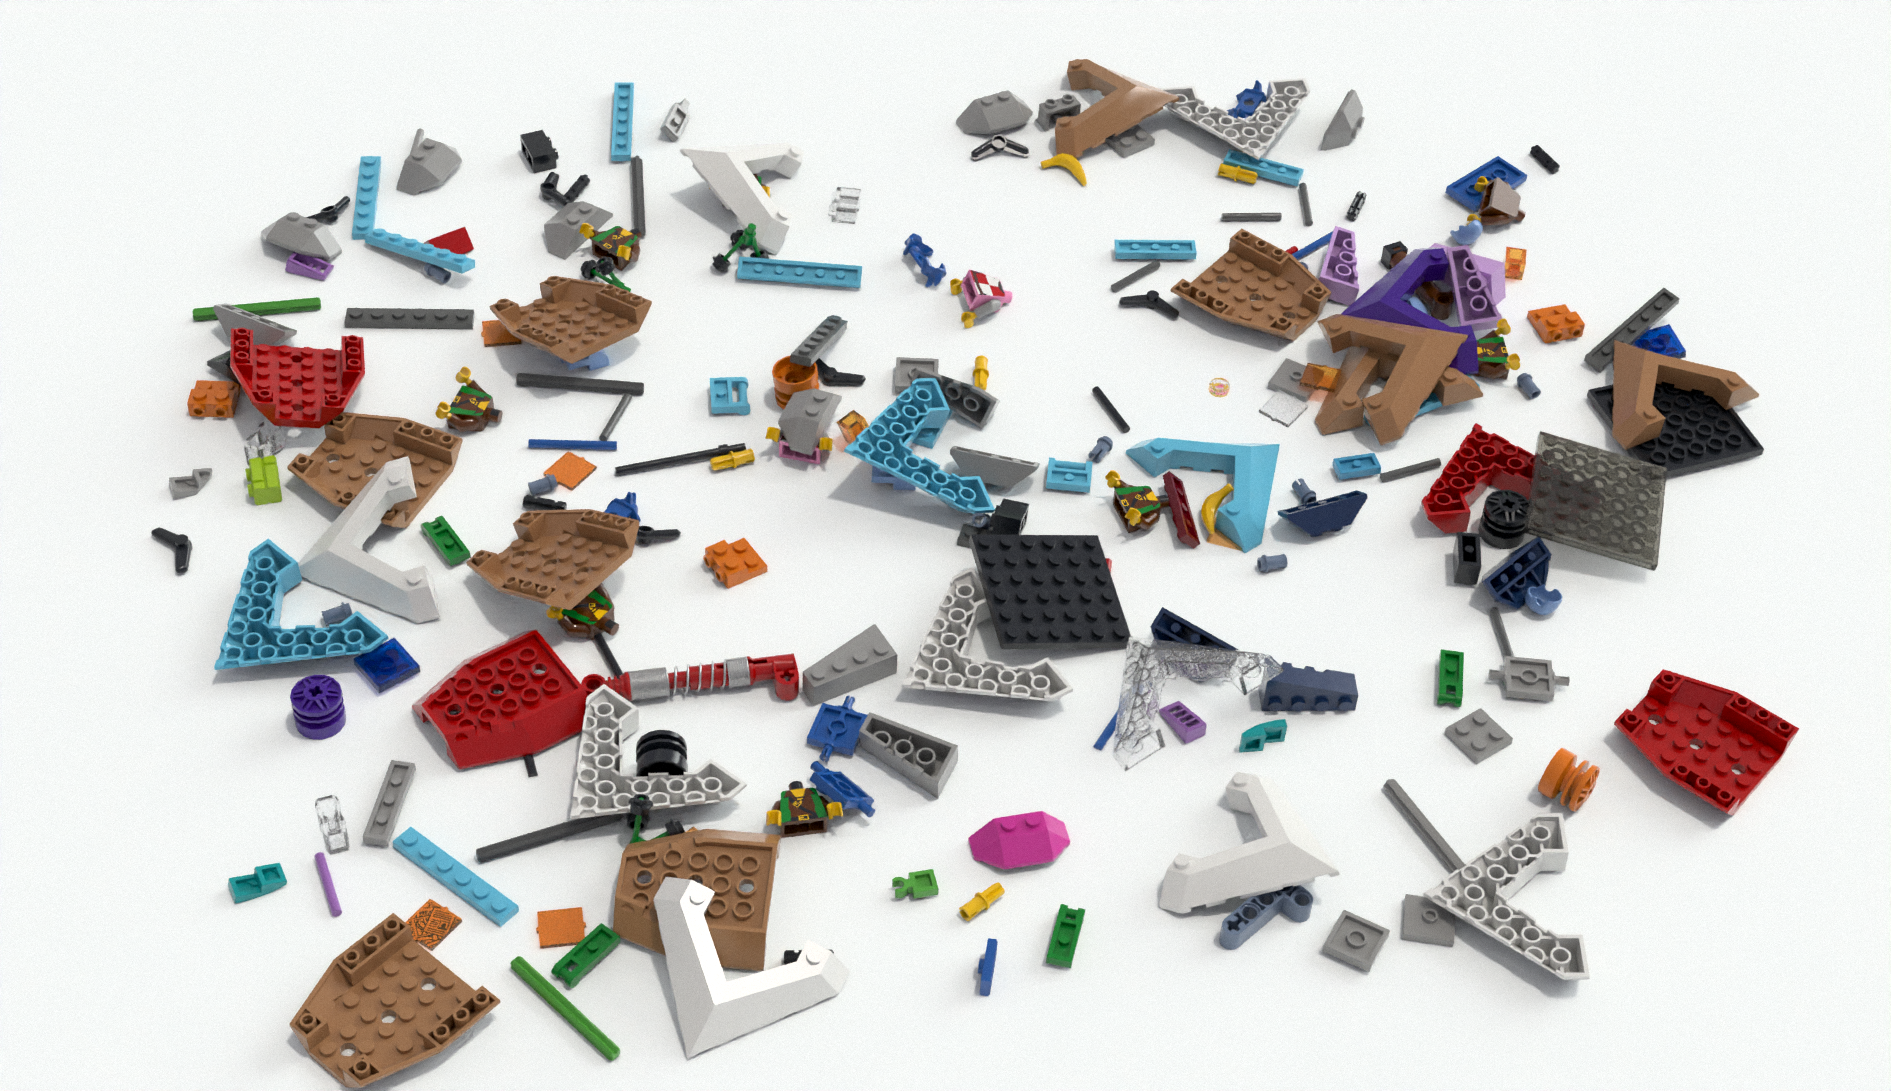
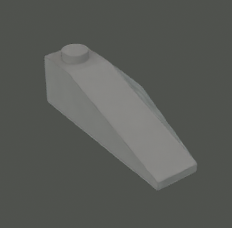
M919 367L916 369L910 382L912 384L915 379L936 378L949 408L982 429L993 416L1000 403L999 399L979 387Z

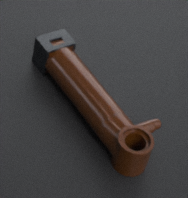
M1401 241L1383 246L1380 262L1390 270L1408 255V248ZM1433 281L1424 282L1415 290V293L1430 308L1432 317L1437 320H1446L1450 317L1454 302L1452 290L1444 292Z

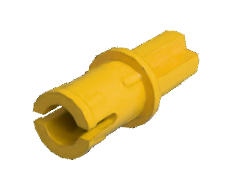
M1221 163L1218 169V176L1232 178L1234 181L1240 180L1255 184L1258 175L1256 172L1241 169L1240 166L1233 167Z
M980 355L974 360L975 369L972 376L974 378V386L986 390L989 377L987 369L988 359Z
M751 448L734 453L730 451L728 455L711 458L710 465L715 471L728 467H733L734 469L738 465L755 462V456Z
M997 882L982 893H975L972 900L959 908L961 916L966 921H970L981 911L988 910L990 904L1005 893L1004 888Z

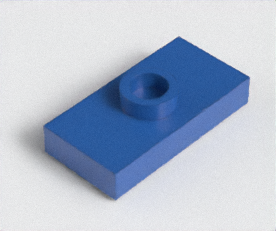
M988 938L985 958L979 959L977 974H982L981 996L989 997L997 955V939Z

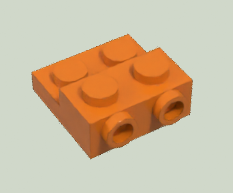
M1566 304L1530 310L1527 314L1528 320L1545 344L1582 337L1585 323L1576 311L1571 312Z
M197 380L195 388L190 391L187 402L189 416L234 418L241 385L234 381Z
M745 538L730 544L724 539L705 548L703 559L706 566L712 568L717 580L723 582L728 589L768 572L767 564Z

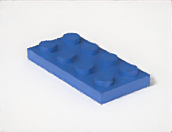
M1497 156L1448 185L1445 193L1476 212L1480 210L1483 192H1478L1474 189L1479 177L1484 176L1487 178V181L1498 177L1502 181L1508 182L1511 188L1514 189L1526 181L1527 174Z

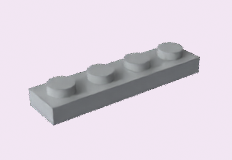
M391 760L362 836L363 843L382 846L389 845L416 771L415 763Z

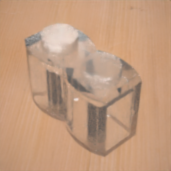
M838 186L836 192H832L831 204L828 207V216H831V222L856 224L861 205V189Z
M266 419L258 426L257 431L245 440L244 450L248 466L251 458L260 457L262 459L265 456H275L283 450L286 444L283 426H274Z
M334 794L317 798L315 810L326 851L330 855L348 851L350 841L339 799Z

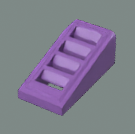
M293 252L287 260L285 271L325 280L334 269V265L316 257Z
M1179 700L1159 709L1161 716L1185 744L1206 734L1207 724Z

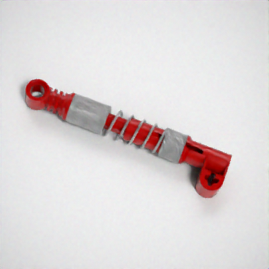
M794 653L759 658L740 656V658H726L724 662L714 663L712 660L711 664L702 665V662H699L697 666L687 664L686 671H678V667L675 665L674 672L668 673L667 668L662 666L645 670L638 669V671H626L623 675H619V679H617V676H613V679L607 677V680H605L601 675L590 674L583 678L581 685L585 688L588 696L605 684L626 700L638 701L662 696L669 697L670 694L674 696L676 688H681L682 692L686 695L689 687L690 690H695L698 693L700 689L704 688L711 691L713 687H720L723 690L725 686L729 688L747 687V685L751 686L755 682L773 680L777 697L789 701L795 699L799 694V672Z

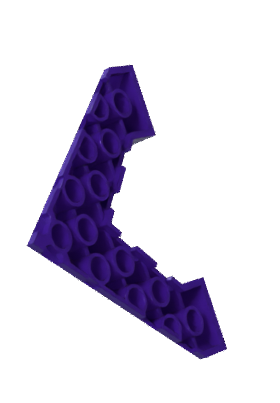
M1444 248L1414 249L1341 313L1342 315L1468 335L1466 341L1458 348L1457 354L1449 367L1457 369L1465 375L1478 374L1477 340L1472 326L1450 327L1407 303L1415 290L1424 282L1445 279L1449 262Z

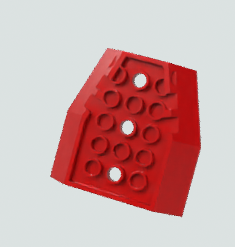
M231 328L230 367L252 405L274 426L320 429L345 410L365 376L363 337L355 335L341 336L340 350L332 348H300L287 345H254L253 330Z
M535 629L524 631L463 660L412 705V709L423 723L427 721L432 723L446 743L447 755L460 770L524 757L529 754H537L582 732L588 695L585 688ZM536 670L545 671L542 674L534 673ZM495 690L503 691L501 694L492 693ZM453 710L460 712L457 715L449 714V712Z
M1662 669L1651 681L1647 695L1632 711L1626 709L1614 722V725L1665 777L1726 814L1733 816L1780 762L1799 731L1798 727L1738 692ZM1649 720L1657 721L1659 724L1654 725ZM1690 745H1697L1701 749H1694ZM1732 770H1739L1742 774H1735Z

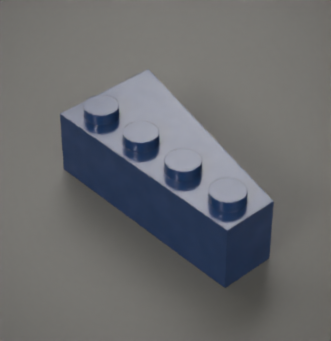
M1264 659L1258 688L1261 711H1355L1359 696L1355 674L1329 669L1320 672L1311 666H1305L1304 669L1293 667L1292 663L1283 662L1281 665L1273 664L1270 659Z

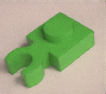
M933 869L909 872L908 879L903 877L892 879V887H902L895 889V898H903L908 893H912L913 899L938 895L939 888Z

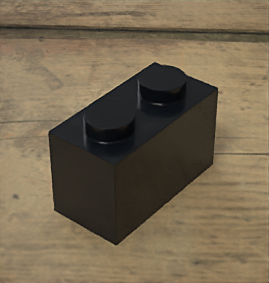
M543 129L520 135L521 151L534 174L557 168L556 160L559 159L557 149L552 147L551 139L545 135Z
M1003 498L1000 506L996 505L995 512L991 515L989 526L993 527L992 535H1021L1026 526L1030 504Z
M1457 532L1453 547L1454 583L1477 585L1481 570L1480 534Z

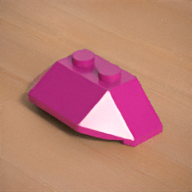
M1044 811L993 818L968 837L974 860L983 861L1004 870L1053 862L1070 845L1065 823Z

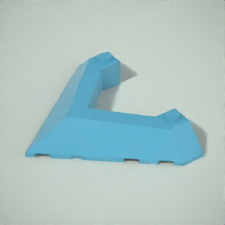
M936 378L915 379L907 390L905 389L891 405L871 422L868 428L866 427L856 437L854 442L844 449V452L918 487L957 511L972 514L994 513L995 511L980 476L959 477L954 473L949 475L939 469L940 465L926 457L921 459L912 453L913 450L909 448L923 428H942L950 411Z
M1158 437L1141 441L1126 450V454L1153 477H1157L1171 468L1180 469V466L1193 467V471L1210 472L1211 469L1224 470V474H1232V487L1234 488L1231 502L1217 510L1215 529L1244 553L1262 544L1280 444L1216 443Z
M268 538L249 553V562L241 578L239 594H236L227 624L228 629L224 633L220 646L221 652L219 659L215 662L214 669L221 670L342 655H359L373 651L389 638L387 634L358 611L340 624H329V628H315V625H296L295 629H282L279 624L284 593L301 582L302 577L298 562Z

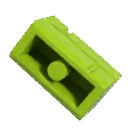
M271 455L265 456L262 459L260 457L251 458L249 460V468L245 469L247 482L251 481L252 483L247 484L249 497H254L257 506L268 504V502H281L282 493L276 457Z

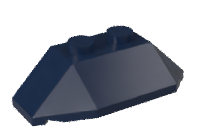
M1355 490L1277 512L1281 518L1300 531L1309 534L1311 537L1323 535L1325 531L1343 530L1344 526L1351 525L1368 499V496L1364 492Z
M1537 536L1510 553L1482 576L1481 582L1494 601L1517 610L1526 603L1525 592L1529 587L1546 586L1549 561H1551L1552 554L1540 536Z
M1164 607L1160 609L1150 626L1159 659L1199 683L1230 672L1242 652Z

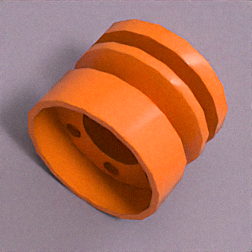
M786 356L774 364L772 376L775 386V399L777 405L782 409H785L794 392L813 388L819 390L816 363L811 367L790 362V356Z
M1560 748L1546 767L1538 785V792L1550 799H1554L1562 792L1560 804L1565 806L1569 803V809L1576 812L1592 794L1597 783L1600 768L1596 765H1592L1589 768V761L1584 760L1575 767L1577 755L1565 748Z

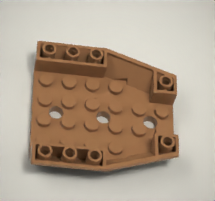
M1242 228L1230 238L1228 251L1191 283L1181 279L1170 289L1172 293L1229 324L1264 332L1290 341H1295L1317 321L1331 295V291L1293 255Z
M550 276L547 280L539 283L542 298L535 299L533 303L519 307L518 303L504 298L490 305L489 308L513 336L537 349L573 364L639 332L652 305V301L633 294L628 290L616 287L613 284Z
M342 412L324 425L326 438L310 456L299 453L287 466V469L332 505L346 509L375 476L368 477L367 475L376 474L386 462L408 456L417 497L395 503L390 511L387 510L381 518V523L391 527L407 528L453 472L463 439L407 418Z
M592 509L527 511L522 513L520 518L512 523L518 539L514 540L509 547L499 554L481 549L466 564L498 592L571 610L632 557L640 523L639 520Z
M702 829L628 844L621 858L615 894L613 932L622 939L666 956L653 899L665 877L700 880L703 886L715 891L704 917L721 967L764 971L767 950L766 937L781 835ZM644 875L651 877V881L646 884L637 881L639 877ZM744 884H750L754 888L750 892H742L740 887Z
M392 913L332 961L289 1025L310 1057L346 1088H362L441 1053L500 1004L501 1001L483 985L475 991L414 941L411 927L396 914ZM426 984L435 985V988L432 990L422 989ZM387 1016H394L396 1018L391 1023H384L382 1021ZM346 1049L355 1050V1053L351 1056L341 1055Z

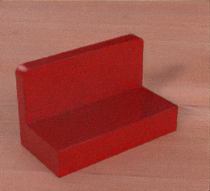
M466 227L424 242V244H432L439 249H448L455 254H464L474 249Z

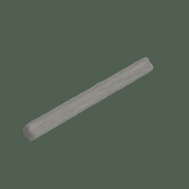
M1388 779L1383 788L1449 869L1454 872L1457 869L1463 868L1465 866L1464 862L1395 779Z

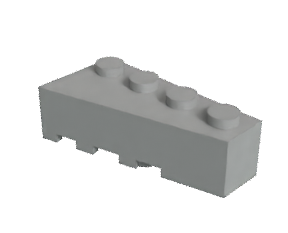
M873 624L804 670L802 673V691L811 704L816 706L896 674L898 654L877 625Z
M869 712L859 730L860 747L937 799L939 798L958 762V745Z

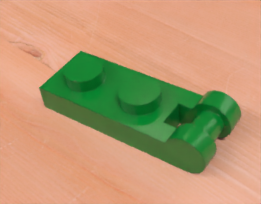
M442 515L436 517L435 521L430 523L426 521L420 524L423 534L430 539L450 567L471 558L468 548Z
M1440 650L1437 704L1444 705L1445 703H1450L1455 707H1461L1463 698L1464 652ZM1446 691L1454 692V694H1447Z
M1061 904L1046 963L1071 968L1086 909L1078 907V910L1068 908L1069 905Z
M600 923L553 966L551 970L552 975L558 979H564V983L570 988L576 987L580 979L621 943L620 936ZM571 965L575 967L572 971L568 970Z

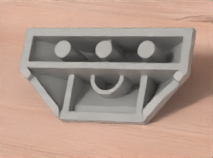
M1351 89L1347 92L1324 133L1321 150L1326 151L1349 146L1352 139L1357 138L1359 128L1363 127L1365 117H1362L1363 106L1356 90Z
M1006 90L974 99L956 119V124L964 134H970L971 132L976 134H992L1026 124L1030 116L1033 115V111L1024 100Z
M425 138L405 159L396 190L414 196L419 194V191L428 190L440 185L462 162L457 149L433 139Z
M585 201L567 203L544 224L548 253L566 260L588 240L584 237V234L579 233L582 223L590 224L594 227V230L598 231L613 217V213Z
M296 212L288 213L261 231V235L267 242L299 254L331 260L342 253L341 247L325 224L317 222L315 219L303 217Z
M227 303L216 304L213 307L228 337H231V328H246L253 330L254 345L267 344L269 346H278L297 334L295 329Z
M815 388L793 393L778 420V425L788 442L790 450L812 455L819 442V438L822 437L842 400L841 395Z
M955 445L950 449V455L965 477L980 476L984 485L986 483L993 484L994 488L1000 490H1007V487H1013L1034 473L1040 465L1037 462Z

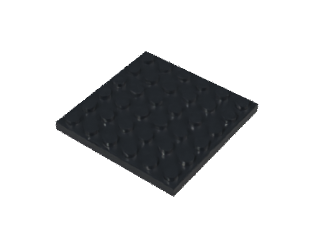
M1666 382L1655 384L1652 405L1665 417L1660 436L1626 449L1648 481L1760 456L1764 451L1763 446L1733 408L1725 410L1712 396L1704 395V391L1696 389L1686 391L1674 388L1675 384ZM1613 384L1588 390V399L1612 430Z
M971 534L969 543L1001 649L1131 648L1133 640L1098 535Z

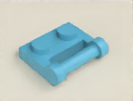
M746 377L710 378L712 414L739 413L740 415H748L751 409L747 398L749 384ZM732 388L738 389L739 402H733Z
M1049 457L1046 488L1090 493L1093 462L1060 461Z

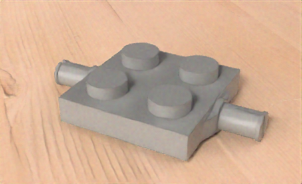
M1505 656L1503 661L1504 669H1489L1488 679L1503 681L1506 697L1553 701L1554 686H1569L1570 683L1569 676H1556L1552 669V660Z

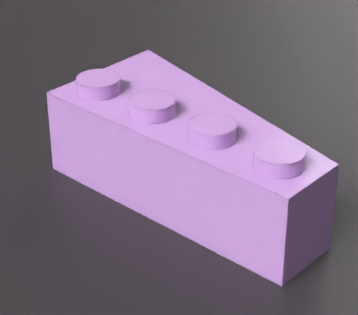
M1335 226L1318 280L1331 291L1330 300L1350 306L1355 302L1359 292V284L1357 282L1358 271L1356 270L1357 257H1355V232Z
M1434 243L1429 247L1444 248L1445 254L1447 253V248H1451L1438 243ZM1473 254L1490 295L1497 306L1506 298L1505 263ZM1447 268L1445 279L1440 281L1451 287L1449 270Z
M1469 246L1447 248L1446 257L1449 262L1448 270L1458 325H1471L1473 331L1498 328L1497 322L1502 319V316L1498 312L1496 303L1490 295L1487 284L1479 271Z

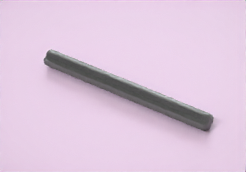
M636 155L631 158L633 228H637L641 232V237L646 235L643 162Z
M518 373L516 377L518 386L619 394L628 393L632 395H643L645 388L643 382Z
M621 814L573 819L477 848L476 857L480 863L618 822L621 820Z

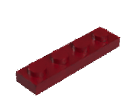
M1168 471L1163 475L1164 490L1169 498V507L1173 513L1172 520L1178 531L1177 537L1181 543H1186L1194 549L1200 545L1184 484L1181 479Z

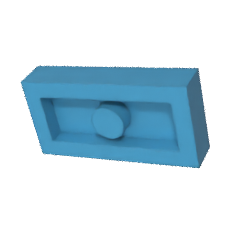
M1375 453L1334 458L1332 462L1339 480L1380 474L1382 468Z

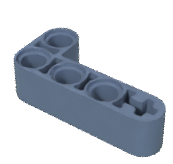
M1292 885L1281 890L1250 897L1223 920L1219 937L1221 946L1228 950L1239 948L1280 912L1295 922L1307 921L1311 914L1313 895L1301 885Z

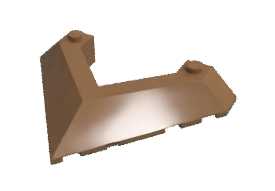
M1089 59L1069 61L1067 76L1071 90L1092 89L1096 91L1097 89L1104 98L1077 116L1057 118L1055 126L1056 154L1065 153L1077 159L1083 155L1082 152L1084 150L1100 146L1106 142L1105 139L1107 137L1121 134L1142 122L1143 119L1163 110V106L1167 103L1179 101V97L1105 68Z
M1335 314L1317 321L1332 353L1351 346L1359 348L1364 346L1372 348V351L1385 355L1390 353L1400 356L1383 391L1362 399L1364 415L1380 446L1398 440L1403 436L1405 428L1409 422L1413 421L1420 410L1421 404L1425 399L1427 400L1443 376L1445 368L1449 367L1455 358L1458 348L1468 338V335L1342 314Z
M1614 340L1612 436L1625 450L1660 436L1665 417L1652 405L1656 383L1666 382L1675 384L1674 388L1691 391L1692 389L1704 391V395L1712 396L1725 410L1758 398L1760 395L1736 372L1669 357Z
M1351 346L1315 417V423L1322 435L1363 426L1364 405L1361 400L1366 397L1372 383L1376 382L1378 377L1385 379L1388 376L1390 377L1400 356L1390 353L1389 355L1372 351V348L1361 346V348ZM1451 367L1445 368L1443 376L1432 391L1443 406L1483 397V392L1475 380Z

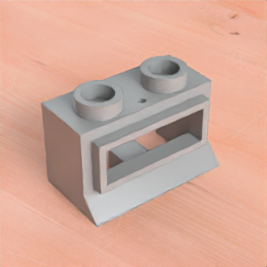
M1065 94L1062 98L1055 100L1047 99L1044 103L1039 104L1038 118L1035 120L1046 132L1049 130V120L1052 119L1056 124L1057 118H1062V116L1066 115L1073 117L1080 114L1081 103L1074 95Z

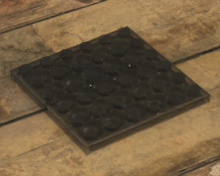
M1540 431L1536 442L1524 533L1655 571L1659 558L1667 468Z

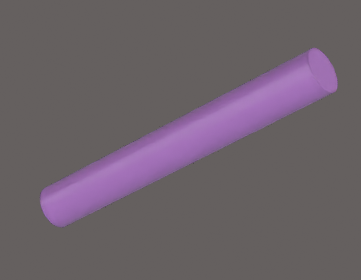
M318 852L314 855L332 916L337 917L342 914L341 906L323 852Z

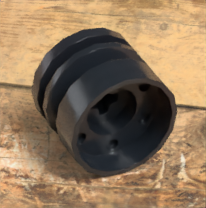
M1498 490L1488 495L1478 527L1482 540L1498 549L1518 547L1523 542L1532 511L1530 502L1520 493L1511 490Z
M670 730L650 731L641 736L636 743V777L648 776V773H668V776L684 775V772H688L687 744L685 739L678 733Z

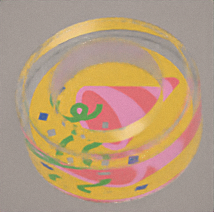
M1214 378L1209 382L1208 391L1214 397H1225L1229 394L1230 383L1224 378Z

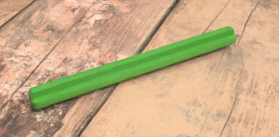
M319 297L236 304L232 306L255 315L320 310L321 300ZM213 307L194 308L192 311L195 321L218 319Z
M517 956L511 961V969L608 1060L614 1061L619 1057L620 1048L523 957Z

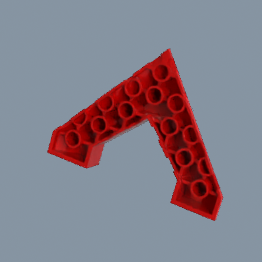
M1477 423L1474 424L1470 434L1465 437L1459 450H1456L1443 469L1439 479H1436L1430 488V492L1421 502L1427 519L1445 534L1467 532L1471 514L1469 507L1489 485L1501 490H1511L1520 493L1531 504L1544 509L1552 525L1574 523L1599 505V500L1593 487L1586 483L1581 485L1573 480L1574 477L1561 469L1556 471L1548 467V462L1519 446L1509 443L1510 441L1495 433L1489 434L1483 431V426Z

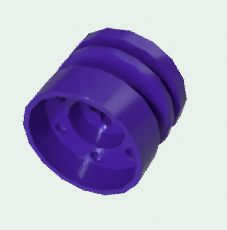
M326 675L308 676L298 681L291 689L290 700L297 731L306 738L312 740L327 739L338 734L345 726L347 717L343 703V693L340 684L334 678Z

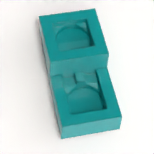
M1286 719L1265 722L1241 734L1239 752L1263 751L1265 743L1284 742L1287 731Z
M280 862L256 866L254 874L228 879V887L235 904L264 896L287 884V879Z

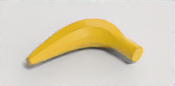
M1062 153L1040 162L1042 169L1051 166L1064 167L1072 172L1083 186L1087 184L1082 165L1072 155Z
M1229 483L1219 491L1210 494L1203 502L1201 520L1210 534L1214 533L1215 515L1220 504L1234 490Z

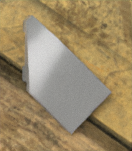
M212 468L193 469L192 476L169 477V487L173 499L197 495L212 476Z

